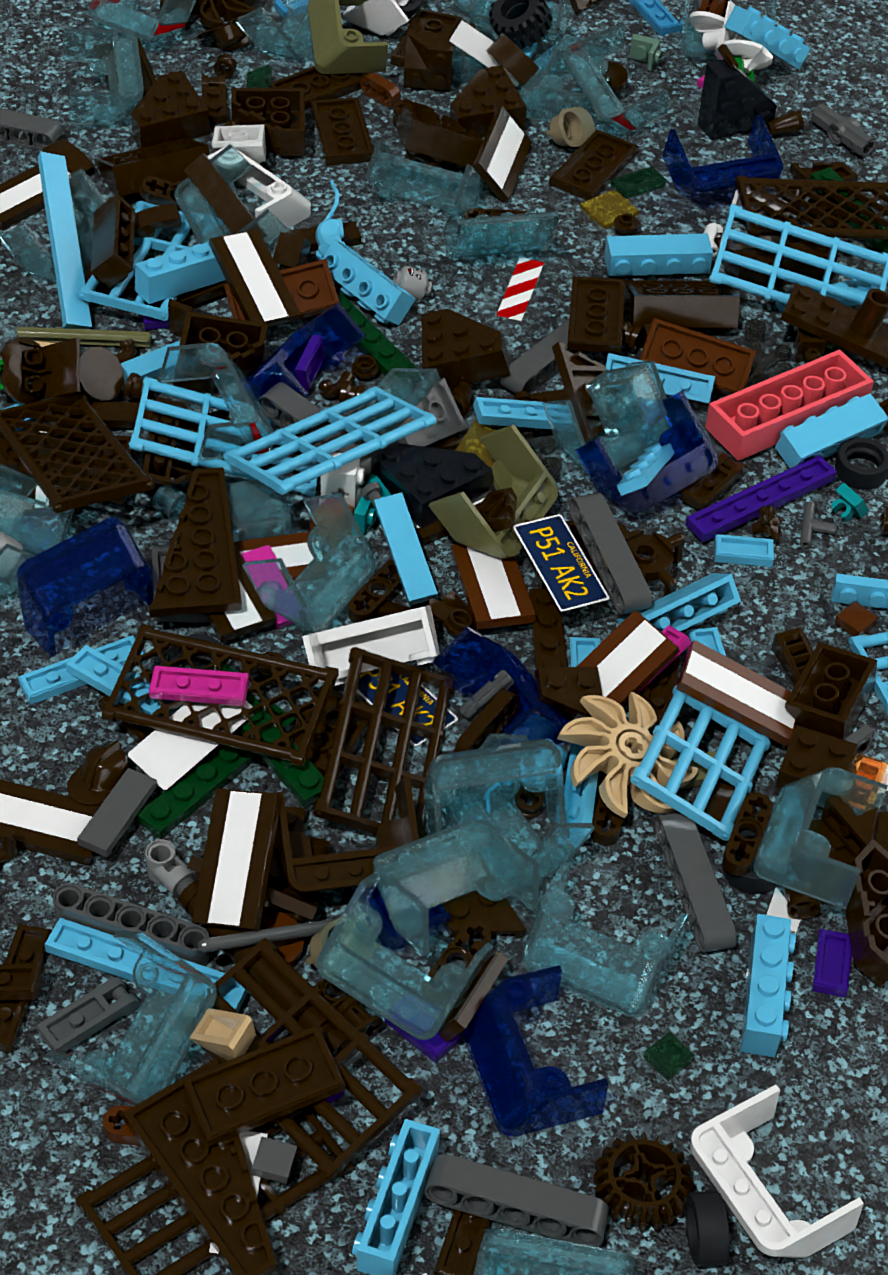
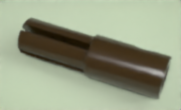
M721 44L718 47L719 53L731 70H736L739 65L734 59L733 54L726 44Z

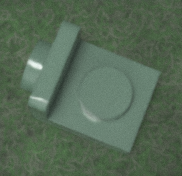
M634 34L631 39L629 58L648 63L647 70L652 71L662 58L663 51L660 50L661 40Z

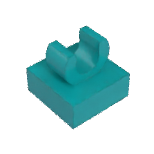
M844 482L836 489L839 499L833 501L831 508L836 513L840 508L845 507V512L840 515L845 522L849 521L854 513L862 518L869 511L864 500Z

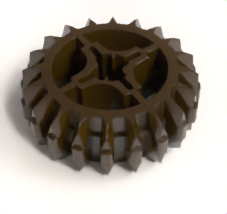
M645 1131L641 1134L639 1140H636L631 1133L626 1136L625 1142L616 1137L612 1148L606 1146L603 1149L602 1156L596 1161V1172L593 1174V1183L596 1186L594 1194L596 1198L602 1199L607 1203L609 1210H612V1221L614 1222L619 1218L625 1219L624 1226L626 1229L632 1223H636L641 1233L645 1230L646 1224H650L655 1231L660 1229L661 1221L670 1227L674 1222L675 1216L681 1217L684 1214L686 1198L693 1188V1178L690 1177L691 1168L689 1164H683L685 1159L683 1152L673 1154V1142L665 1146L662 1145L660 1135L654 1138V1141L647 1140L648 1137ZM630 1163L629 1171L623 1172L622 1176L614 1178L615 1172L620 1167ZM666 1186L672 1187V1191L667 1196L656 1201L657 1192L663 1191V1188Z

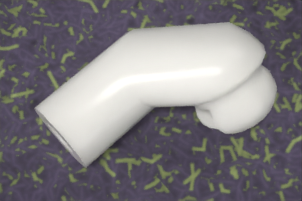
M713 222L706 226L703 234L708 233L713 257H715L719 248L714 240L721 237L720 233H723V227Z

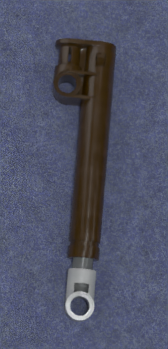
M164 839L152 841L145 850L149 878L154 882L161 883L174 897H179V905L193 919L199 880L196 881L197 877L194 876V873L176 855L175 847L170 841ZM199 925L208 931L209 937L251 931ZM255 945L224 949L222 951L236 964ZM263 957L247 970L287 1011L303 997ZM333 974L313 986H317L322 991V996L361 1033L365 1032L370 1037L369 1041L380 1031L383 1019L378 1015L371 1016L362 1006V1000L352 991L351 982L343 975ZM336 995L341 996L340 998H331ZM312 1005L296 1019L305 1029L318 1025L334 1057L350 1043Z

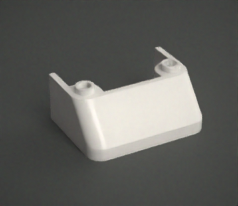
M367 0L359 6H348L343 15L352 24L380 36H390L398 27L409 21L408 17L399 7V5L405 6L409 0Z
M227 146L207 156L227 183L236 180L267 202L255 209V219L266 232L262 237L264 242L311 215V203L307 198L239 150Z
M430 605L302 636L309 665L321 668L329 666L339 669V676L334 686L345 683L344 677H347L350 666L348 662L349 654L353 647H358L402 663L416 660L417 666L435 662L434 656L440 654ZM363 663L361 672L378 669V667ZM318 680L317 684L315 685L321 684L325 681Z
M774 1085L699 1125L692 1133L690 1149L697 1162L762 1253L774 1257L806 1258L854 1231L864 1203L859 1197L813 1224L803 1220H792L789 1222L748 1164L753 1157L754 1145L747 1132L774 1118L780 1089L777 1085Z

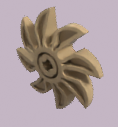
M631 692L628 696V722L624 708L616 701L598 695L583 696L580 703L592 717H581L570 721L562 728L557 737L558 740L585 747L577 755L570 768V776L574 787L576 788L589 776L596 774L598 771H603L607 776L599 786V793L606 806L615 814L623 818L628 815L627 785L630 787L633 801L640 807L655 813L675 812V809L645 790L635 786L630 781L634 769L639 767L653 738V735L649 732L657 722V716L652 706L640 695ZM680 721L672 726L670 731L685 740L684 729ZM664 743L648 778L665 788L677 763L671 759L678 751ZM688 767L679 789L692 781L699 768Z

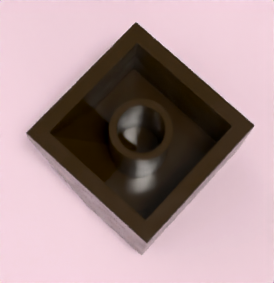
M408 31L404 65V88L451 91L454 44L449 40L452 35Z

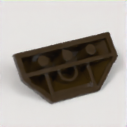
M156 397L155 401L187 409L184 403ZM155 412L152 413V421L193 432L198 431V424ZM148 431L146 440L194 452V443ZM201 446L200 454L202 455L204 453L205 446ZM145 451L141 463V469L145 474L150 475L155 483L166 486L189 483L194 469H201V466L198 465L197 467L192 466L187 462Z

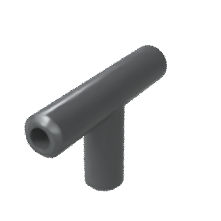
M806 502L804 505L800 546L804 548L811 546L813 531L834 535L837 530L836 523L814 520L816 505L813 502Z

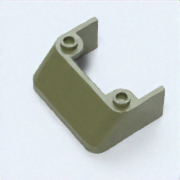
M310 0L308 2V20L314 66L318 72L322 74L386 72L388 42L364 43L361 32L356 29H343L340 6H359L367 0Z
M513 424L482 435L480 441L495 460L491 467V483L496 490L512 487L517 496L514 525L543 518L558 497V486L517 427ZM464 491L429 504L430 509L452 538L461 545L500 559L516 556L523 547L513 527L493 531Z

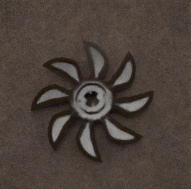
M160 0V9H175L178 23H188L200 16V23L202 25L216 28L224 25L220 17L231 21L243 15H248L249 18L256 15L257 10L252 6L260 0Z

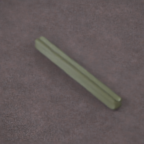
M22 326L17 329V338H30L33 341L58 343L73 338H80V345L120 347L122 340L132 339L134 347L149 348L151 346V333L148 331Z

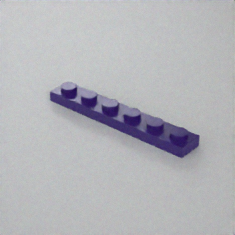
M818 455L687 516L685 525L702 542L714 538L716 534H722L760 516L759 508L764 505L767 507L773 505L774 508H777L834 481L837 471Z

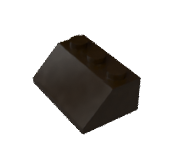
M819 642L785 703L786 710L802 727L845 740L849 736L875 685L878 660Z

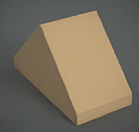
M208 1008L190 1036V1039L229 1061L246 1053L256 1037L253 1020L248 1015Z

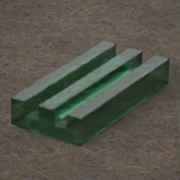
M653 166L611 179V187L613 189L616 188V192L621 194L623 200L665 187L666 179Z

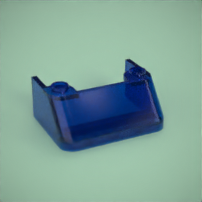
M761 115L756 116L747 140L754 157L691 167L675 129L670 130L662 154L674 185L683 192H709L736 187V176L778 179L784 168L783 161Z
M338 302L293 333L239 386V389L246 397L258 402L262 395L281 382L294 389L304 398H307L309 394L297 381L295 368L312 335L322 336L326 355L316 377L329 365L332 364L334 367L339 365L346 358L344 353L350 347L363 340L366 335Z
M683 390L658 403L671 428L661 434L659 443L661 447L670 443L675 454L648 486L621 496L617 484L623 478L615 468L600 438L576 449L598 491L632 513H641L714 471L718 465V455Z
M110 517L23 562L17 571L24 627L51 658L56 655L54 634L69 627L73 618V606L120 581H122L123 586L127 590L135 591L148 605L153 601L151 571L127 526L119 518Z
M466 627L432 661L435 666L454 676L456 679L453 682L454 685L464 695L468 693L474 695L489 680L493 682L495 680L494 676L500 670H505L512 677L514 683L507 690L520 696V706L516 715L502 730L504 734L494 743L497 748L505 751L512 759L520 758L529 751L539 750L537 744L542 739H551L557 745L565 742L558 740L557 737L562 728L569 722L556 706L552 707L539 701L536 680L523 663L507 648Z
M560 965L503 980L486 995L468 1026L462 1031L495 1125L506 1136H521L603 1114L609 1085L607 1079L571 1087L565 1072L557 1067L547 1066L534 1069L513 1012L558 1001L562 975Z

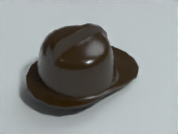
M248 15L237 17L222 26L199 34L197 38L211 37L220 49L235 51L250 41L245 24L249 17Z
M114 741L110 745H97L87 752L83 764L67 781V792L70 798L86 806L100 805L107 798L127 768L134 770L125 752L121 749L120 742Z

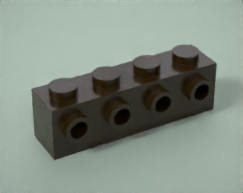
M117 193L94 211L91 273L96 280L103 282L109 288L118 282H123L129 273L133 271L135 209Z

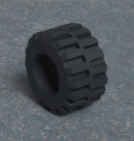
M496 0L491 5L492 9L489 10V22L497 36L499 37L501 33H504L521 50L527 46L528 48L532 47L536 42L539 43L541 38L548 34L547 30L551 29L553 16L545 0Z

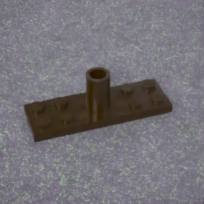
M795 283L780 320L888 368V324L883 322L888 313V294L880 289L869 290L857 311L837 302L832 297H826L813 291L810 287Z

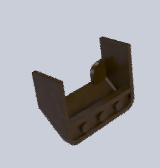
M410 777L403 778L395 786L399 819L387 820L378 827L375 836L376 849L312 856L311 843L305 834L288 830L284 791L277 792L282 796L275 835L277 852L287 883L294 891L310 893L406 881L419 873L422 866V858Z

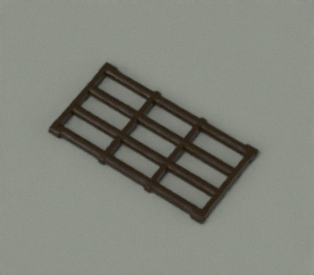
M353 647L349 654L348 662L350 666L343 697L338 702L339 714L331 749H328L326 755L328 763L320 798L316 800L313 814L318 818L334 821L376 835L378 827L383 822L395 819L397 809L395 786L403 778L410 777L411 786L420 789L415 816L420 849L424 848L427 837L425 827L432 791L436 788V782L434 781L441 742L445 739V732L443 730L449 698L453 694L455 680L445 675L436 674L358 647ZM363 663L381 668L372 708L354 702ZM392 672L410 678L402 717L384 712ZM421 682L439 687L432 727L414 721ZM351 714L369 720L362 757L343 752ZM381 724L399 729L392 767L374 761ZM411 733L429 739L422 776L404 771ZM340 764L359 769L350 813L331 808ZM371 774L389 779L381 823L362 817Z
M263 938L188 1008H185L174 1019L173 1023L184 1034L188 1033L191 1036L198 1025L194 1018L209 1004L217 1010L238 1013L220 995L234 981H237L276 1020L262 1035L255 1030L256 1037L246 1053L269 1045L285 1029L291 1035L306 1030L296 1019L311 1005L350 1042L336 1057L333 1056L345 1082L346 1089L377 1120L360 1134L325 1099L311 1104L350 1144L335 1160L290 1117L293 1112L270 1122L275 1127L279 1126L318 1165L317 1170L328 1181H331L403 1110L411 1105L423 1093L424 1089L413 1078L405 1076L369 1041L370 1037L365 1032L361 1033L322 996V991L317 986L313 987L277 953V947L267 938ZM261 957L303 996L288 1011L247 972ZM202 1047L212 1059L217 1058L218 1065L227 1062L226 1059ZM358 1051L403 1093L390 1108L387 1109L343 1066Z
M308 1106L296 1110L290 1115L295 1122L300 1118L304 1119L313 1131L309 1136L319 1146L323 1144L334 1160L344 1152ZM267 1122L252 1132L268 1134L267 1138H270L282 1129L279 1126L275 1127L271 1122ZM294 1144L297 1146V1151L293 1163L306 1155L297 1144ZM148 1154L145 1155L146 1158L92 1191L89 1189L74 1198L76 1206L87 1217L125 1275H138L132 1266L133 1264L193 1226L205 1243L155 1275H183L211 1256H218L217 1253L209 1252L211 1243ZM350 1161L337 1176L341 1177L354 1168L352 1162ZM154 1170L164 1186L103 1224L93 1207ZM317 1170L277 1196L266 1182L267 1179L260 1177L259 1191L268 1201L259 1207L263 1222H266L276 1214L278 1216L286 1212L287 1207L325 1184L328 1180ZM174 1198L184 1214L130 1249L122 1252L112 1236Z

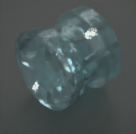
M162 485L154 495L153 507L160 512L165 511L166 515L171 519H178L186 501V493L182 491L177 492L174 486Z

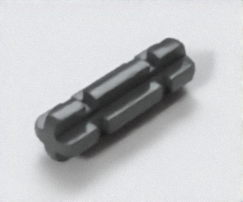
M500 670L494 676L495 680L493 682L489 680L471 696L473 698L472 701L469 702L467 700L460 706L459 710L467 720L473 721L480 714L478 711L481 708L484 709L500 690H507L514 683L512 677L505 670Z

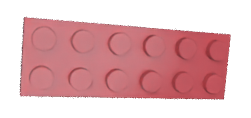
M839 349L709 403L705 428L737 461H740L775 446L780 438L781 431L790 425L796 427L810 416L815 415L818 417L833 406L840 407L845 405L855 396L861 398L870 394L874 381Z

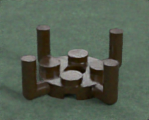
M617 522L646 582L659 579L665 585L663 597L675 592L677 580L669 572L673 568V563H680L682 561L685 545L684 534L677 533L669 538H665L661 534L654 532L652 536L644 534V530L630 532L622 523ZM638 554L650 555L651 557L643 558Z

